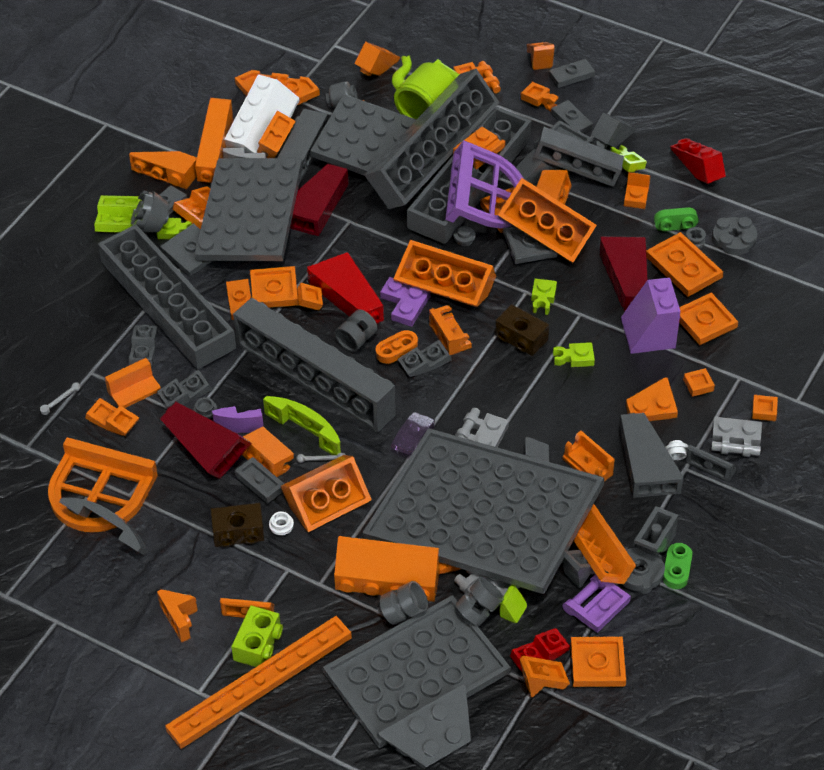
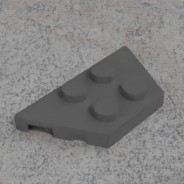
M464 684L458 686L378 732V739L381 741L385 740L397 748L396 751L412 758L414 763L423 769L467 745L471 741L466 686Z

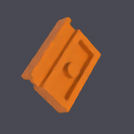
M480 127L464 140L496 154L505 148V140H499L497 135L484 127ZM460 144L453 148V154ZM473 159V165L476 170L485 163L478 159Z

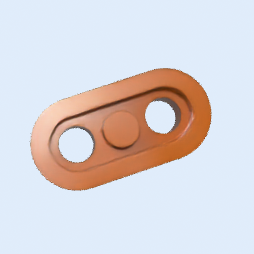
M404 330L379 342L376 346L377 360L386 364L397 361L398 358L418 347L417 335L412 331Z

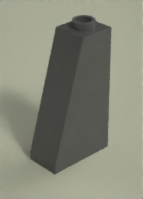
M645 413L621 415L619 432L633 498L681 494L683 476Z

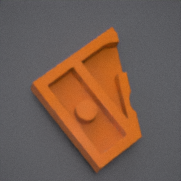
M668 378L659 380L626 400L628 414L645 413L649 421L677 418L678 415Z

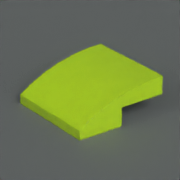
M101 195L97 205L98 215L94 224L95 232H122L133 226L131 224L133 210L137 208L140 201L138 199L139 196Z

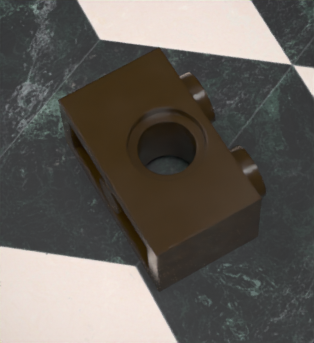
M511 304L496 320L495 336L517 347L520 351L533 356L548 341L549 324Z
M260 503L211 508L215 547H228L243 543L253 544L264 541Z

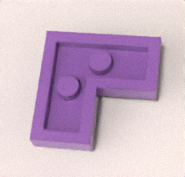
M389 277L380 291V298L397 303L391 314V320L411 327L431 296V292L394 281L392 277Z

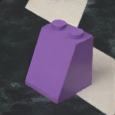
M670 278L647 280L621 316L631 354L676 348L680 308Z

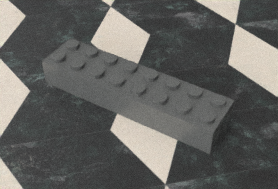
M473 69L461 73L365 174V177L389 209L406 205L453 154V148L465 140L500 103L479 71Z
M496 106L471 134L480 127H484L497 135L499 140H505V148L497 154L512 163L531 139L532 120ZM453 156L407 209L408 229L443 244L448 242L455 229L460 227L466 219L459 216L454 222L445 220ZM484 163L476 170L473 165L472 177L492 185L494 166ZM499 170L498 179H499L500 176L503 174V172L500 171V170ZM470 186L468 206L475 208L487 192Z
M136 224L98 243L103 265L197 370L236 349L234 330Z
M250 298L233 313L237 345L377 433L396 416L395 385L390 380L380 377L372 369L359 364L354 358L346 356L338 351L336 347L328 345L318 336L312 335L299 324H294L281 313H276L268 308L266 304L258 302L254 298Z

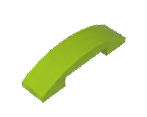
M266 396L263 399L264 412L267 416L282 425L290 419L319 437V447L331 455L341 453L340 439L337 433L317 412L305 405L285 398Z

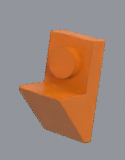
M548 42L527 44V52L531 54L533 70L546 69L553 66L554 44Z
M628 173L624 206L646 208L651 180L650 175Z
M162 589L157 591L159 606L181 643L190 639L189 628L192 627L188 616L198 610L196 598L191 595Z
M528 656L520 658L523 678L531 697H534L544 686L564 690L570 684L562 662Z

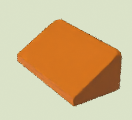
M220 598L223 616L245 618L251 605L274 612L275 606L270 602Z

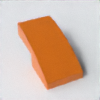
M101 398L86 413L87 420L110 432L126 436L139 421L138 416L121 405L115 408Z

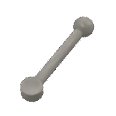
M77 382L73 383L69 390L50 404L42 405L40 407L41 414H49L53 406L72 392L79 391L81 388L80 384Z
M338 453L337 455L304 456L299 454L296 460L298 463L334 460L346 454Z

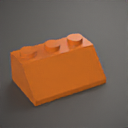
M342 455L281 485L290 509L307 532L372 500L354 457Z

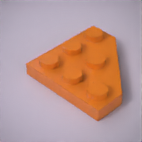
M251 70L235 77V84L246 97L258 74L280 81L299 97L300 101L297 105L320 95L319 88L309 77L300 76V79L289 78L287 74L272 73V75H264L257 70Z

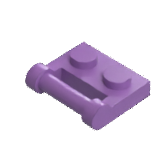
M595 574L591 577V582L572 600L568 599L562 606L567 614L574 615L598 633L630 602L631 596L614 583L601 582ZM597 589H602L584 608L580 606Z

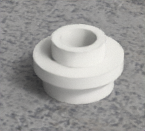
M671 441L669 445L665 446L673 460H682L687 457L688 445L682 441Z
M286 512L273 514L269 521V528L276 535H286L294 527L292 517Z

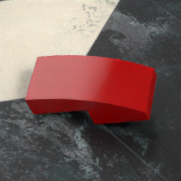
M557 628L535 635L533 642L512 649L510 657L522 672L520 663L522 656L553 661L570 649V645Z

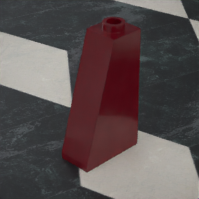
M327 164L298 190L290 229L315 236L320 235L348 186V169Z
M601 237L600 257L625 312L648 280L645 237Z
M178 402L170 406L160 418L209 474L219 479L252 444L248 439Z

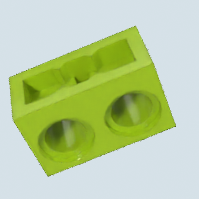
M250 606L231 646L234 661L257 667L272 657L275 639L279 640L283 631L279 613Z

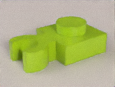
M620 145L619 150L611 147L612 152L624 156L622 167L625 171L635 172L636 170L645 169L647 161L637 153L628 152L627 148Z
M168 218L167 223L157 232L158 239H171L191 226L192 223L190 221L182 223L181 218Z
M534 280L531 301H534L533 313L537 312V308L543 307L545 308V314H549L550 303L554 304L557 281Z
M592 343L569 344V349L560 346L553 348V356H557L554 359V365L561 366L566 362H570L571 367L594 366L595 359Z

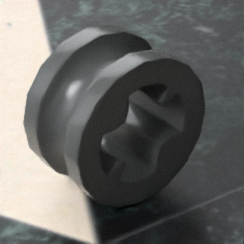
M692 227L687 230L686 237L699 249L705 244L706 233L702 228Z

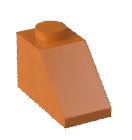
M365 41L354 64L361 67L360 71L368 76H371L372 73L380 76L396 64L400 57L385 48Z

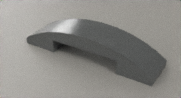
M70 497L60 499L59 502L84 518H87L90 512L93 511L122 529L123 532L118 539L141 554H147L148 550L136 530L114 512L85 499Z

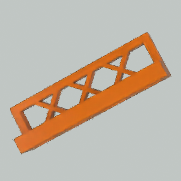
M593 504L574 542L601 582L625 584L636 564Z

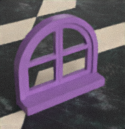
M463 140L453 154L445 220L454 222L459 216L492 228L512 226V224L498 215H494L496 196L508 200L511 195L510 192L497 187L499 170L502 171L509 178L514 188L520 179L523 178L514 165L502 156ZM474 158L494 166L492 185L472 177ZM470 186L491 194L489 213L468 206Z

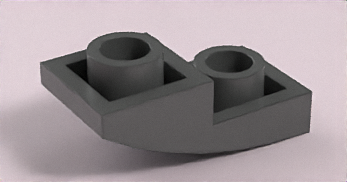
M134 326L129 365L147 358L151 363V367L153 366L157 342V326Z
M440 340L422 351L416 347L398 358V361L409 377L429 372L452 360Z
M197 370L180 383L177 379H174L158 390L157 393L169 408L175 402L184 405L198 399L211 391L212 388L201 372Z

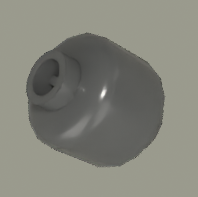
M347 81L332 84L329 87V93H326L328 105H332L335 109L343 94L358 99L355 86Z

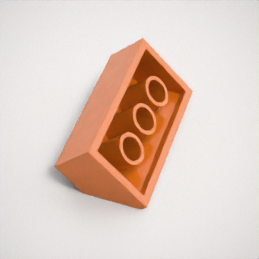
M523 178L520 179L498 214L502 219L572 263L597 226Z
M410 240L393 280L478 307L488 297L496 279V274L492 265Z
M339 536L334 573L335 590L347 593H366L374 596L383 595L391 590H397L400 586L410 581H416L423 588L427 600L435 602L439 580V548Z

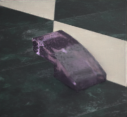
M413 412L397 433L391 448L411 456L427 429L434 428L435 420Z

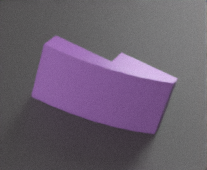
M235 406L212 410L213 421L235 433H250L263 426L261 409L248 410L237 413Z

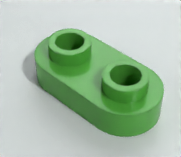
M693 208L665 209L657 212L654 216L655 226L660 231L690 229L696 226L699 221L697 212Z
M675 543L668 548L663 581L671 589H681L688 583L692 550L686 544Z

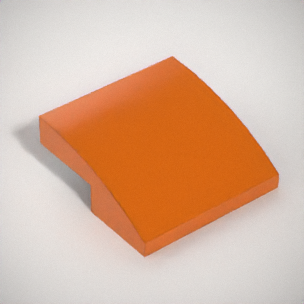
M206 186L192 190L190 198L174 202L172 210L201 229L210 188Z

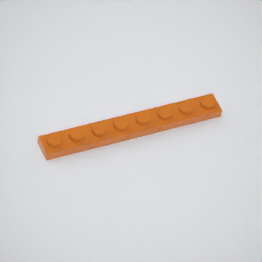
M337 616L331 618L165 725L167 733L180 749L184 748L352 638L351 631Z

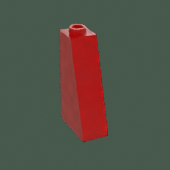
M348 252L307 267L308 283L321 288L322 295L346 315L351 316L356 310L360 309L369 313L376 321V324L384 320L382 302Z

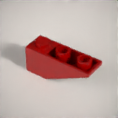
M688 138L681 139L677 144L670 146L671 150L696 179L708 184L726 177L722 152L691 141Z

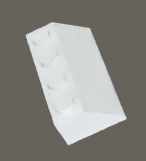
M258 74L224 139L226 148L244 147L245 153H257L258 142L275 113L279 111L291 118L300 101L299 97L277 79Z

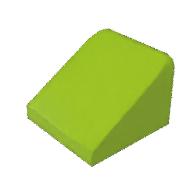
M510 585L503 596L504 600L500 603V617L510 622L518 623L527 608V603L517 587Z

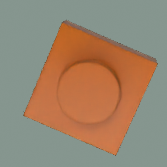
M300 283L297 288L298 304L320 310L323 306L321 288Z
M706 368L684 374L683 380L692 397L714 391L715 385Z
M754 395L752 419L776 421L778 397Z

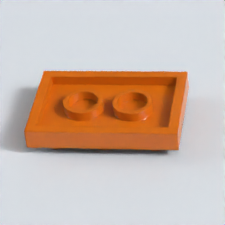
M681 232L646 250V258L667 278H670L687 297L723 278V271Z

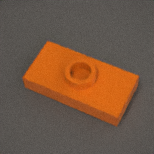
M248 279L226 282L231 320H234L233 313L251 298Z

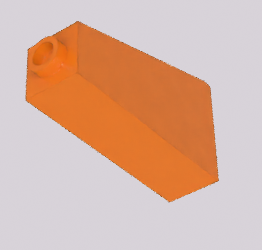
M210 98L195 165L197 181L212 183L218 158H223V148H226L224 139L234 122L231 100Z

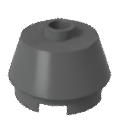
M143 190L138 197L140 201L137 208L133 210L131 224H136L144 233L159 232L168 221L169 203L156 192Z

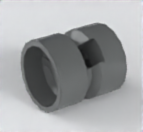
M358 309L335 330V338L345 350L356 352L378 330L376 321L369 313Z
M479 577L470 587L471 593L465 592L456 602L459 612L468 621L477 626H480L489 617V610H495L504 600L498 588L483 577Z
M410 581L400 586L397 590H391L380 597V607L387 621L392 625H397L410 617L425 612L428 608V600L423 588L416 581Z

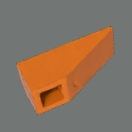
M168 151L131 152L129 154L132 170L174 186L187 189L197 177L195 168L197 157L186 153Z

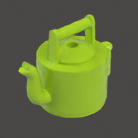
M410 55L407 57L402 56V67L396 70L392 76V84L396 89L394 94L395 105L400 114L418 119L460 74L437 59L434 63L421 64L404 80L411 70L412 62Z

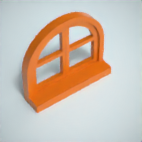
M67 437L63 443L65 454L53 473L48 487L49 501L55 516L68 527L83 532H103L117 528V526L102 517L84 518L71 512L59 502L62 490L87 496V500L94 503L97 500H102L124 506L115 514L126 522L132 519L141 509L158 477L156 462ZM74 465L101 472L92 491L64 483ZM111 475L138 482L129 501L102 494Z

